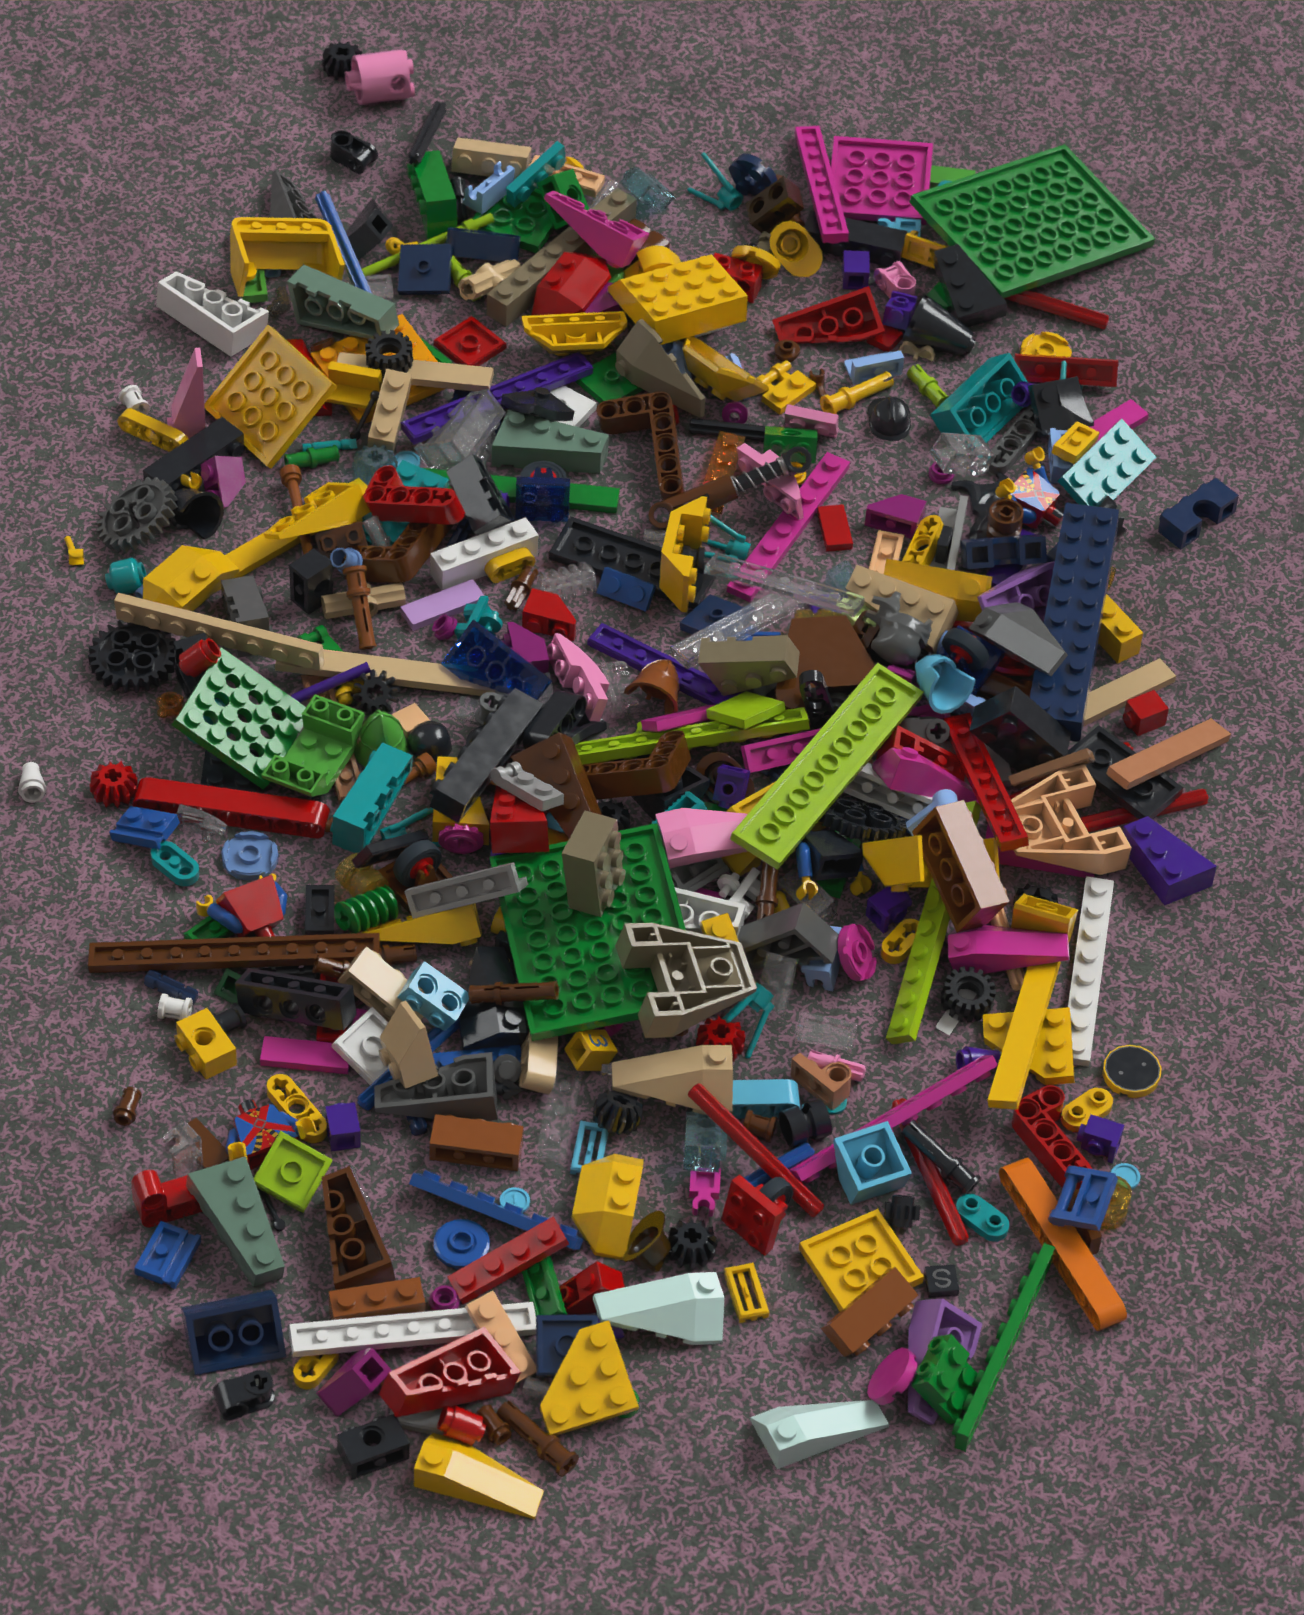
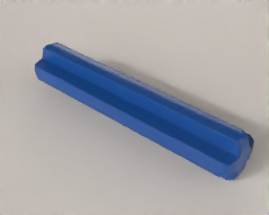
M803 1143L777 1159L789 1170L814 1155L815 1152L809 1143ZM762 1168L744 1177L754 1187L760 1184L765 1185L768 1181L772 1180Z

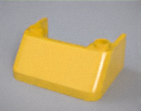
M237 217L232 220L230 229V272L238 297H243L246 282L256 277V269L298 270L304 264L342 281L345 264L333 229L327 221L311 218Z
M922 835L862 843L863 856L884 886L891 887V892H906L908 887L929 888L932 876L923 858ZM995 838L984 839L985 848L990 859L995 864L999 877L998 844Z

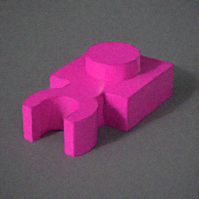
M691 1166L689 1198H694L692 1203L693 1216H697L699 1207L705 1206L709 1209V1217H713L715 1212L714 1199L719 1200L721 1168Z

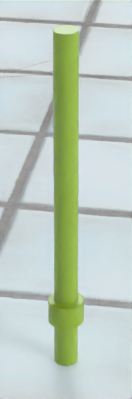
M488 213L475 220L472 218L468 219L456 228L478 230L493 223L494 217L491 213ZM447 232L419 244H445ZM400 252L362 268L365 278L399 264Z

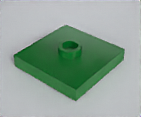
M615 352L592 365L593 374L575 381L599 403L611 399L635 396L644 390L632 384L625 376H621L615 366L617 355Z

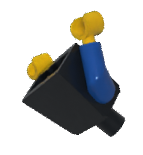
M811 830L795 849L799 879H802V885L796 890V896L799 900H802L806 893L809 900L816 895L818 887L810 878L818 881L855 877L856 880L850 884V890L855 896H858L861 892L865 894L872 886L870 878L862 873L864 871L862 849L839 835L836 831Z

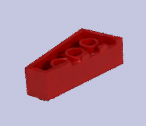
M496 785L490 819L492 853L549 852L548 824L544 812Z
M482 1327L388 1372L379 1395L395 1416L401 1417L440 1409L445 1406L450 1407L510 1394L521 1371L488 1330Z

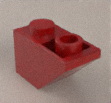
M532 588L522 611V627L532 633H543L551 636L558 633L568 640L574 641L576 638V619L560 596Z
M598 1261L559 1286L567 1315L596 1313L592 1298L594 1294L625 1287L622 1272Z

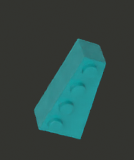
M383 742L377 751L371 753L367 766L359 774L355 784L333 815V822L330 827V832L333 833V845L358 854L366 845L371 844L412 771L413 755Z

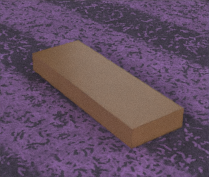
M1085 748L1008 777L1011 785L1020 789L1040 782L1059 770L1093 763L1095 758L1093 752Z

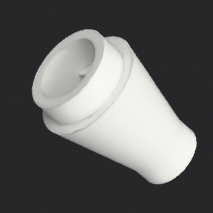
M28 762L22 767L18 793L26 802L35 803L44 797L47 788L39 771L38 764Z

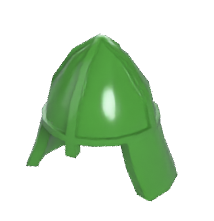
M376 710L362 724L354 755L357 761L365 767L371 753L377 751L382 742L406 753L410 751L409 743L404 736L400 721L387 712Z

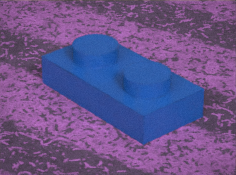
M605 567L596 593L640 610L648 611L657 585Z

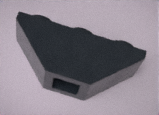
M374 199L368 202L346 231L358 261L377 246L393 227L390 218Z

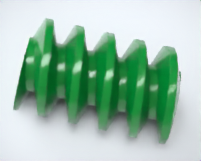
M387 885L366 891L364 894H358L354 898L337 902L334 907V917L337 925L343 931L348 929L352 934L359 933L360 929L367 931L370 926L377 927L379 922L385 924L389 919L395 920L398 918L399 913L395 894Z

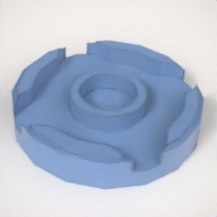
M255 831L236 834L235 838L230 841L228 839L224 843L221 851L222 863L226 871L237 879L247 881L258 880L260 875L262 877L268 876L276 868L279 860L275 842L269 840V836L264 833Z

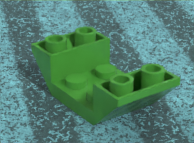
M315 694L302 713L303 730L285 757L274 755L262 773V778L311 797L327 794L354 754L365 717L364 712Z

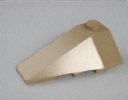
M700 1045L612 1062V1090L644 1099L653 1097L666 1101V1105L676 1107V1104L693 1108L695 1113L706 1114L688 1097L690 1089L697 1083H700L732 1114V1045Z

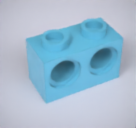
M424 961L412 972L397 998L401 1001L406 1000L413 1011H417L427 1018L430 1024L445 1031L458 1019L469 1000V993ZM418 986L423 989L424 993L419 990Z

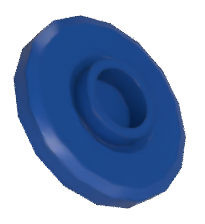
M456 1219L445 1223L437 1230L434 1237V1252L437 1258L446 1266L454 1269H461L488 1254L490 1250V1238L486 1230L478 1223L467 1219Z

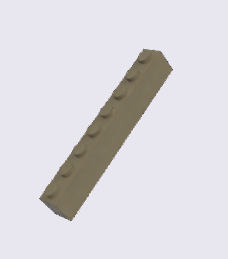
M617 187L592 209L605 212L607 219L618 222L619 219L629 222L632 219H636L637 199ZM571 226L568 227L487 293V315L507 327L534 304L538 284L564 252L586 253L590 255L596 252Z

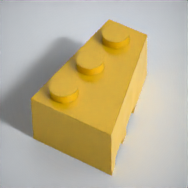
M437 757L436 780L444 779L445 770L451 762L456 763L458 761L457 757ZM479 797L457 824L460 826L467 824L468 827H477L478 831L483 833V845H489V822ZM435 809L433 810L432 842H438L439 831L444 830L445 826L453 827L457 823Z

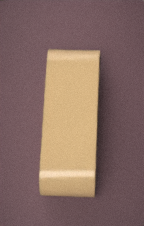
M527 1023L528 1034L521 1046L519 1086L549 1095L556 1078L558 1036L532 1041Z

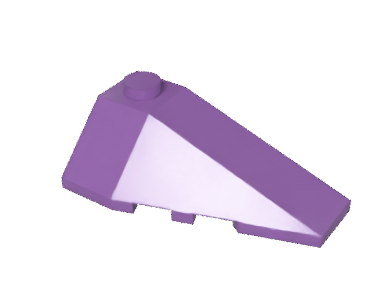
M1055 561L1028 567L977 597L981 610L983 611L985 607L1018 602L1032 608L1041 621L1044 622Z
M943 1298L916 1301L909 1325L908 1350L915 1354L916 1359L914 1360L917 1362V1368L922 1363L933 1337L952 1334L970 1353L967 1360H971L976 1351L982 1323ZM911 1381L908 1385V1412L923 1422L933 1425L939 1414L911 1386Z

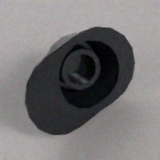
M889 396L877 398L870 403L868 409L869 427L875 437L881 440L899 441L909 434L911 427L910 410L903 400Z

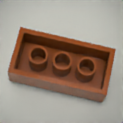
M961 800L936 806L912 833L914 836L922 835L923 858L956 932L959 933L985 926L1010 902L1007 891L1002 886L995 864L989 857L984 839L979 834L973 821V815L968 810L965 801Z

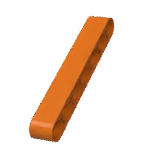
M1026 1157L1000 1167L999 1178L1001 1183L1005 1186L1004 1188L1041 1246L1046 1243L1055 1247L1052 1263L1094 1329L1100 1331L1127 1319V1312L1123 1301L1076 1228L1069 1225L1056 1226L1048 1221L1050 1212L1055 1209L1058 1201L1031 1159Z

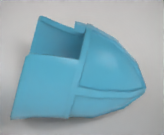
M939 654L928 655L915 664L917 683L920 686V690L924 691L923 694L926 696L934 712L944 714L958 709L973 691L975 679L957 669L956 664L948 657Z

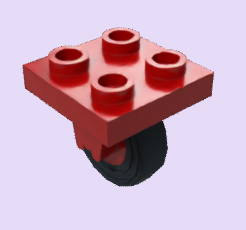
M738 1175L731 1180L721 1220L745 1239L751 1247L757 1249L765 1256L774 1247L780 1222L786 1216L785 1210L788 1208L794 1189L781 1177H775L765 1185L760 1184L754 1187L745 1178Z

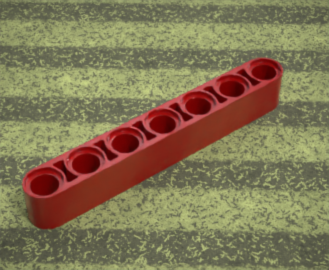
M145 777L139 781L133 801V806L177 814L178 819L281 834L285 833L309 838L313 837L316 839L324 836L330 813L329 807L319 801Z

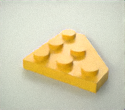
M1070 1007L1047 1009L1029 1069L1031 1073L1036 1075V1079L1044 1085L1075 1083ZM1014 1012L983 1014L985 1045L993 1050L996 1048L1002 1052Z
M609 1320L579 1329L540 1405V1412L548 1435L557 1436L638 1410L639 1406Z

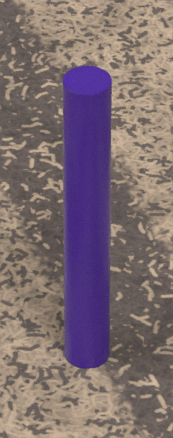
M365 662L291 694V697L301 703L312 698L315 694L319 695L360 677L361 674L370 673V667Z

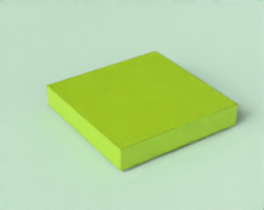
M746 691L706 709L707 718L746 730L785 711V703Z
M280 1131L257 1171L254 1181L258 1189L304 1213L322 1181L321 1177L326 1174L333 1160Z

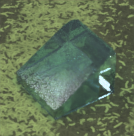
M845 560L829 569L826 573L825 584L837 596H849L846 586L854 571L851 564Z

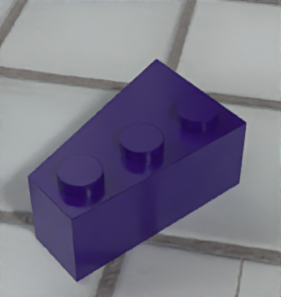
M1144 817L1124 826L1123 833L1132 847L1129 859L1164 906L1213 885L1217 866L1150 817Z

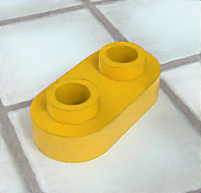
M1103 1088L1089 1089L1063 1108L1061 1115L1063 1126L1069 1131L1078 1132L1081 1124L1087 1125L1090 1114L1104 1118L1111 1112L1113 1105L1112 1095Z

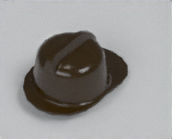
M654 1211L648 1214L635 1226L629 1237L627 1251L623 1256L624 1262L632 1261L642 1270L650 1269L654 1273L660 1271L665 1257L671 1249L670 1242L663 1231L665 1214L662 1211Z

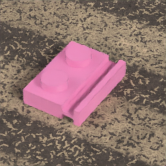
M788 404L786 406L785 428L817 430L819 435L837 437L839 430L837 414Z

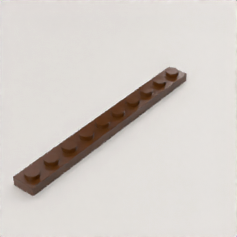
M380 933L89 943L88 969L89 973L306 966L313 965L317 955L340 962L347 960L351 963L366 946L380 954Z

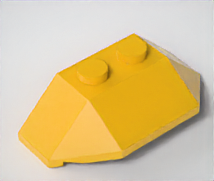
M624 311L522 316V325L524 332L550 354L565 356L569 353L580 351L582 354L589 355L603 351L627 327V319Z
M695 336L685 338L682 350L688 371L696 376L694 381L707 389L710 385L713 388L711 393L724 401L728 397L733 401H740L767 392L769 389L767 385Z
M182 545L143 578V599L193 612L221 587V580L231 579L239 572V568L221 551Z
M612 1154L582 1165L571 1218L582 1236L589 1243L594 1255L623 1260V1256L627 1251L644 1159Z

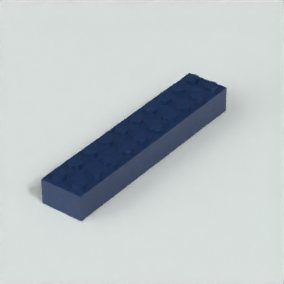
M1066 503L1044 624L1068 656L1052 676L1035 669L1030 699L1071 732L1070 741L1079 742L1082 737L1118 531L1119 509Z

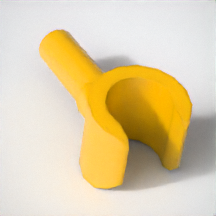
M190 472L191 479L184 474L181 476V484L190 489L198 490L202 484L201 476L196 473Z
M66 536L64 540L68 547L69 564L84 565L83 549H75L71 537Z

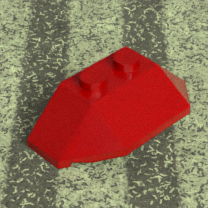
M564 252L538 284L532 315L584 313L611 278L606 260L586 253Z

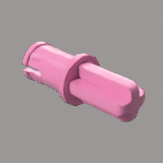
M811 1049L808 1055V1059L815 1061L820 1069H823L830 1063L841 1062L848 1065L851 1069L852 1080L860 1082L864 1078L866 1072L864 1065L841 1059V1056L838 1054L832 1056Z

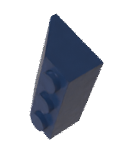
M272 1290L181 1308L186 1340L195 1375L287 1357L277 1297Z

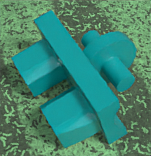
M480 596L477 604H466L463 616L467 623H457L454 629L458 641H469L471 648L475 650H480L486 635L498 633L503 626L501 618L498 617L499 613L493 611L488 606V596Z

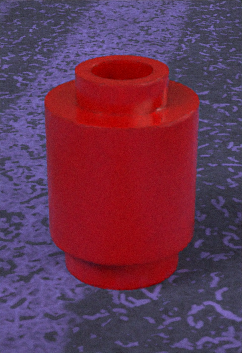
M212 639L199 640L179 655V667L184 674L197 677L206 671L208 667L218 662L221 651Z
M454 1405L452 1408L449 1406L443 1408L437 1422V1429L441 1430L443 1435L471 1446L475 1441L479 1442L482 1439L486 1424H483L482 1416Z

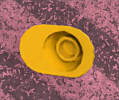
M793 221L782 222L773 229L769 239L770 249L784 268L797 277H809L815 274L821 267L823 260L822 251L806 229Z

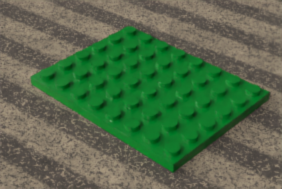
M1065 144L913 194L909 201L949 246L960 245L1003 299L1152 247L1155 242V238Z
M657 823L618 831L621 833L620 849L623 851L622 866L626 871L625 879L621 886H617L611 906L605 908L601 917L569 908L562 851L568 841L549 845V852L506 853L489 857L491 868L514 862L518 878L526 877L528 885L520 892L498 897L518 983L557 981L559 987L558 1000L523 1001L532 1041L639 1020L638 1013L646 994L658 992L651 969H623L616 949V943L625 923H656L686 930Z

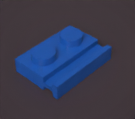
M130 806L116 823L117 828L110 830L109 833L112 841L160 849L161 841L168 839L180 821L177 814Z
M160 1221L134 1267L135 1275L162 1285L163 1283L169 1284L171 1288L176 1289L201 1243V1235L189 1234L188 1230Z

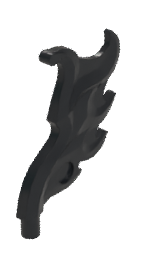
M997 472L996 477L998 481L992 484H976L969 480L952 482L951 490L963 489L967 491L972 514L978 516V519L970 529L969 539L986 538L989 509L993 502L1002 499L995 492L996 488L999 487V483L1008 478L1005 474Z

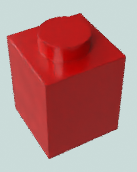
M1152 690L1126 701L1123 721L1129 729L1132 728L1135 734L1140 736L1165 726L1169 708L1157 692Z

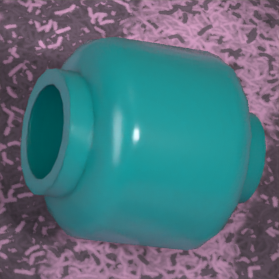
M127 558L111 563L109 573L105 574V580L109 590L114 589L116 594L129 595L135 593L141 587L143 578L147 574L142 562L138 563L134 558Z

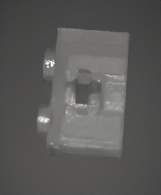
M941 433L929 452L945 474L982 476L996 457L981 435Z

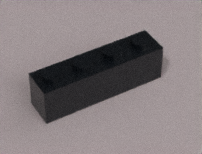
M810 210L804 228L817 242L822 252L843 257L844 251H869V262L885 267L892 266L896 261L902 262L905 235L908 231L845 218L849 232L848 242H839L837 244L823 243L815 211Z
M221 417L143 470L144 480L147 477L151 480L155 477L160 481L163 479L174 492L183 488L189 489V487L181 484V476L184 474L191 479L190 472L201 476V464L214 456L239 457L244 451V433Z

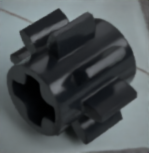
M892 1195V1202H885L884 1217L890 1218L891 1226L911 1228L913 1220H920L921 1206L914 1204L915 1197Z

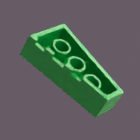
M426 151L420 164L406 163L407 177L410 178L412 191L414 190L415 201L418 203L426 239L429 240L447 232L448 228L457 227V205L440 151Z

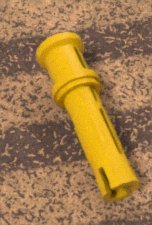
M884 371L882 374L851 388L841 387L837 393L831 396L824 395L820 398L821 409L823 412L837 414V412L845 408L850 410L857 401L894 385L893 379L884 382L885 379L892 375L888 371Z

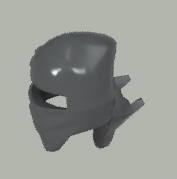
M897 591L890 598L873 596L871 602L880 605L877 612L867 610L865 616L877 623L880 631L872 641L871 648L879 657L890 664L902 667L911 665L917 660L921 650L926 647L932 631L931 625L933 621L928 619L923 623L908 614L900 613L899 600L901 593Z

